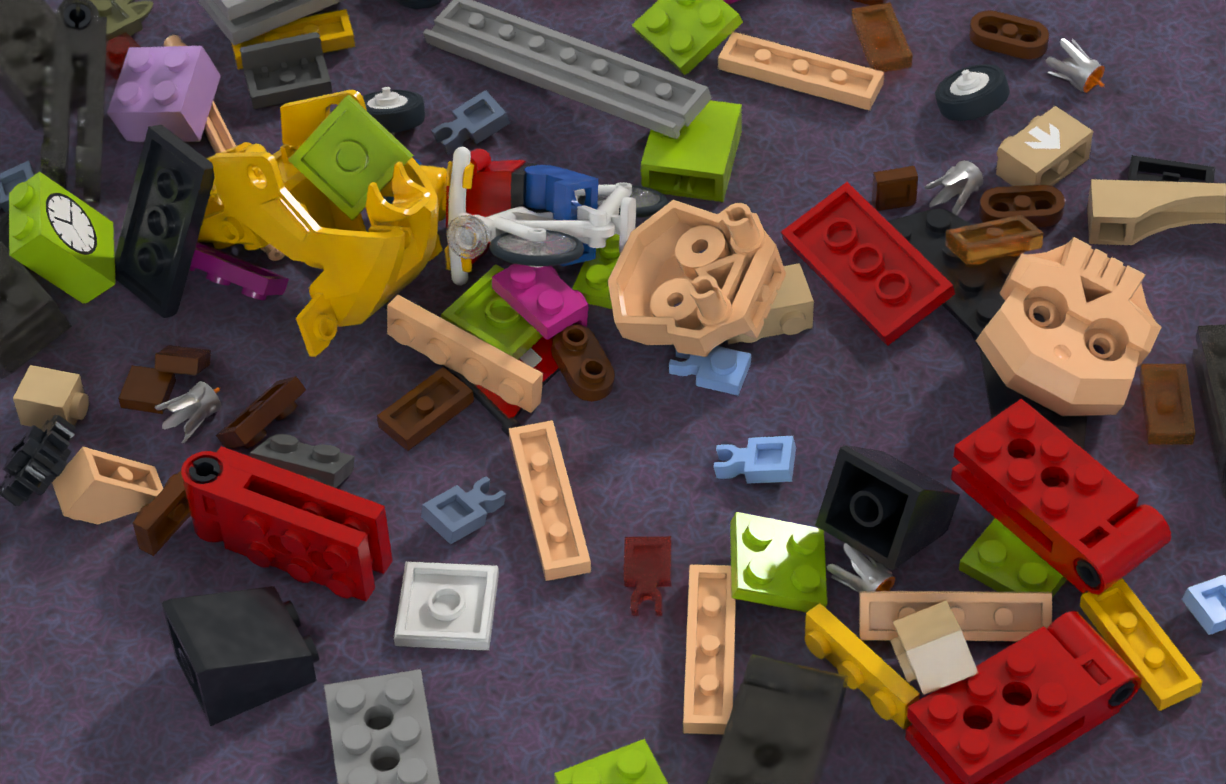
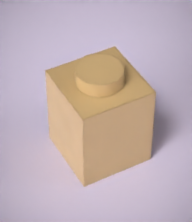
M34 365L29 366L13 397L20 424L30 427L35 425L40 429L55 414L60 415L75 426L77 420L84 419L89 406V398L84 393L80 374Z

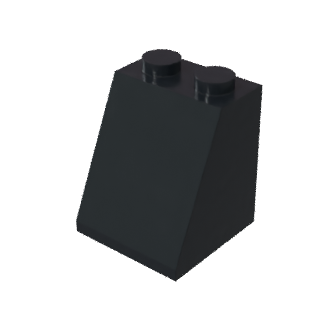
M843 445L839 449L815 526L889 569L894 570L947 532L960 494L884 451Z
M274 586L173 598L161 602L174 655L210 727L317 681L313 663L318 662L320 659L315 644L309 634L301 636L297 629L301 626L294 605L290 600L283 603Z

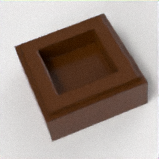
M915 166L873 172L872 202L876 210L883 211L916 204L918 174Z
M168 345L155 354V369L162 372L196 376L209 366L211 350Z
M132 365L118 398L120 407L163 414L165 409L156 410L155 406L169 400L176 382L175 374L157 371L155 368Z

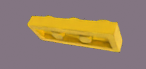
M347 10L303 17L285 26L258 35L251 40L237 45L232 44L237 69H243L240 54L242 47L318 32L320 35L323 53L355 47L354 34Z
M1123 578L1102 594L1097 595L1087 592L1081 595V609L1106 642L1142 679L1141 688L1159 711L1200 693L1203 681Z
M821 603L808 611L805 623V642L811 653L819 659L826 658L837 668L840 678L849 688H859L870 699L874 710L880 717L885 720L892 719L903 730L912 724L907 718L908 706L919 700L920 693Z

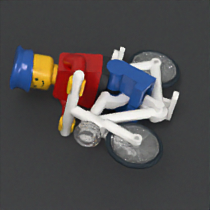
M465 147L457 148L453 154V161L448 162L447 169L422 165L420 160L414 159L427 175L437 194L439 204L438 222L446 218L448 246L444 250L446 270H451V278L456 285L466 284L468 272L472 270V264L487 253L489 245L492 254L506 262L531 267L567 266L596 259V248L605 247L606 240L617 234L620 235L619 253L621 254L630 233L635 229L636 218L652 216L668 204L667 198L662 193L650 188L634 186L624 182L616 183L615 185H598L599 178L556 166L527 163L526 160L491 161L490 154L484 149L469 151ZM383 197L390 204L393 203L394 197Z

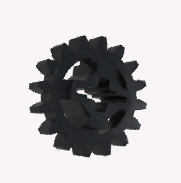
M56 414L53 415L50 421L47 420L41 429L35 425L31 426L7 456L8 460L2 468L7 472L4 476L6 479L0 485V496L19 507L23 501L26 502L33 491L38 495H42L66 467V460L72 452L67 448L70 445L69 441L75 434L74 430L76 427Z

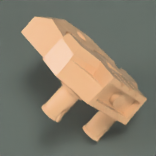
M672 200L630 233L608 279L614 322L625 339L645 345H674L678 353L707 357L713 348L727 339L740 334L758 338L764 325V319L767 318L771 309L770 304H773L777 296L776 291L780 289L786 272L776 244L765 232L757 213H752L746 204L734 203L719 214H715ZM682 302L680 305L673 307L675 304Z
M1075 237L1067 244L1048 252L1029 255L1022 253L1000 291V295L1005 300L1004 304L983 329L976 342L1007 387L1059 415H1116L1125 404L1136 367L1150 353L1161 330V326L1155 322L1146 304L1141 284L1145 274L1128 265L1127 267L1123 266V262L1113 257L1108 258V254L1098 249H1091L1092 246ZM1033 313L1042 315L1045 322L1037 321ZM1093 345L1101 346L1105 354L1096 352Z

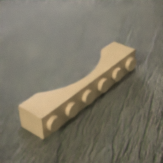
M1091 179L1087 204L1089 244L1133 245L1147 236L1169 228L1189 224H1226V183Z

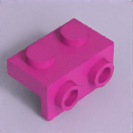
M513 264L492 276V289L547 340L573 324L587 327L589 307L585 297L578 290H573L552 266L531 267Z

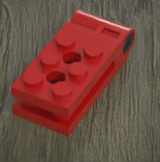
M1022 398L955 445L953 457L960 463L952 468L951 480L1083 594L1086 591L1097 595L1102 594L1171 541L1170 527L1165 518L1155 508L1146 504H1141L1137 507L1139 500L1137 493Z
M222 446L217 452L202 451L195 453L187 458L182 465L181 475L197 536L207 542L223 541L225 549L248 557L257 566L264 568L273 566L288 572L291 577L299 582L308 583L312 581L328 587L339 597L350 598L352 596L367 602L375 589L373 570L385 574L393 561L384 505Z
M1069 611L1053 621L1047 629L1042 626L977 665L978 674L937 689L908 706L907 718L912 725L906 728L905 738L945 784H1004L1119 713L1120 708L1136 695L1141 687L1142 679L1077 611Z

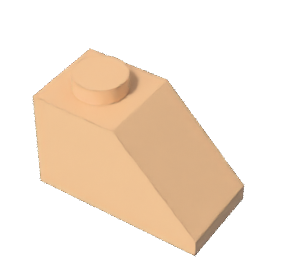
M82 447L62 473L52 482L63 516L97 525L140 511L143 506L150 504L163 490L155 466Z

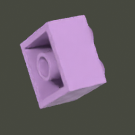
M203 46L130 47L107 114L126 141L144 142L148 127L161 124L184 142L200 141L221 75Z

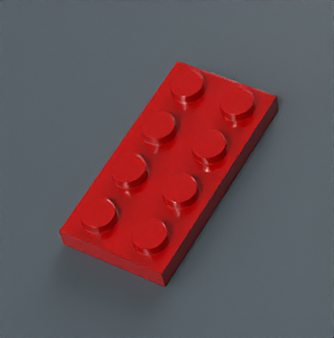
M848 182L844 183L781 231L784 242L887 346L955 295L953 284Z

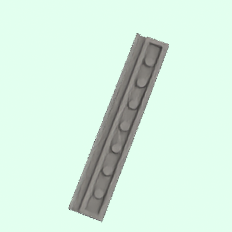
M452 0L434 20L435 26L431 30L426 29L423 32L426 42L432 46L674 139L679 138V130L684 125L688 127L712 99L707 86L473 0Z

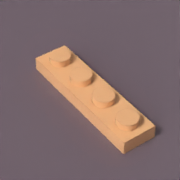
M732 32L718 56L719 70L866 110L871 109L884 84V72L737 32Z
M397 295L387 305V334L398 343L408 345L428 356L436 364L444 365L462 374L469 382L481 385L501 396L507 403L517 405L530 413L541 403L542 372L400 295Z
M553 420L509 428L510 443L545 581L591 573V561Z
M690 565L683 716L684 734L732 735L736 599L732 598L731 566Z
M859 591L860 640L890 641L899 636L893 621L947 601L966 641H1019L1042 626L1047 629L1052 623L1051 592Z

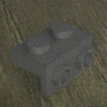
M318 32L245 46L240 49L244 76L253 109L333 93Z
M277 434L269 437L250 453V457L334 488L352 474L355 456L341 453L340 449L335 446L325 444L312 446L300 443L296 437L286 434Z

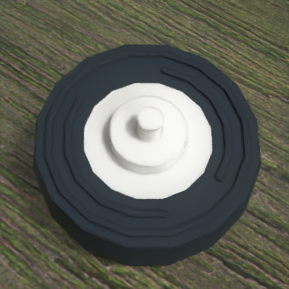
M989 64L974 65L958 70L939 83L935 91L936 101L942 116L954 121L974 120L988 115L1003 105L1010 94V88L1004 71L996 65Z
M383 87L382 91L363 95L367 112L392 135H395L397 132L410 130L425 121L423 96L416 92L390 90V87Z

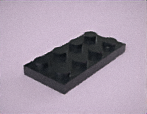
M161 124L149 126L147 129L114 259L115 279L161 317L168 318L178 312L215 177L213 164Z

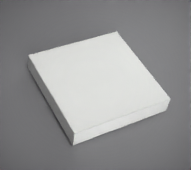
M405 562L394 634L395 646L489 650L499 577L498 566Z

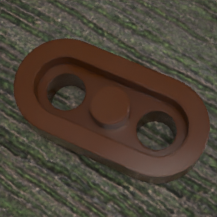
M986 10L972 17L969 38L974 45L982 49L1021 59H1036L1043 56L1048 49L1049 31L1040 22L998 11Z
M1050 185L995 187L982 194L979 217L985 225L994 229L1049 227L1057 224L1062 219L1065 198L1060 190Z
M573 324L553 336L552 356L573 394L582 400L590 402L598 401L608 396L613 389L615 371L594 333L583 325ZM589 372H595L598 375H591Z

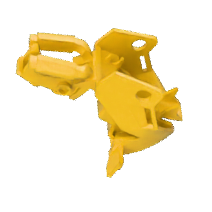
M356 90L341 91L282 105L280 107L283 145L273 155L266 152V149L261 144L244 142L206 158L213 164L215 178L198 236V242L213 243L216 249L227 248L234 244H243L246 250L264 248L270 243L291 260L301 261L310 267L323 270L309 287L312 299L296 317L310 357H316L329 346L330 341L337 333V327L358 325L366 321L408 286L421 273L428 261H431L443 251L437 233L438 197L427 175L413 158L404 166L402 162H397L394 165L393 178L381 191H379L377 183L372 182L369 184L366 200V211L371 227L368 228L369 232H366L361 213L352 221L288 161L329 116L332 104L339 105L346 96L350 95L367 111L363 96ZM383 197H394L393 203L390 204Z

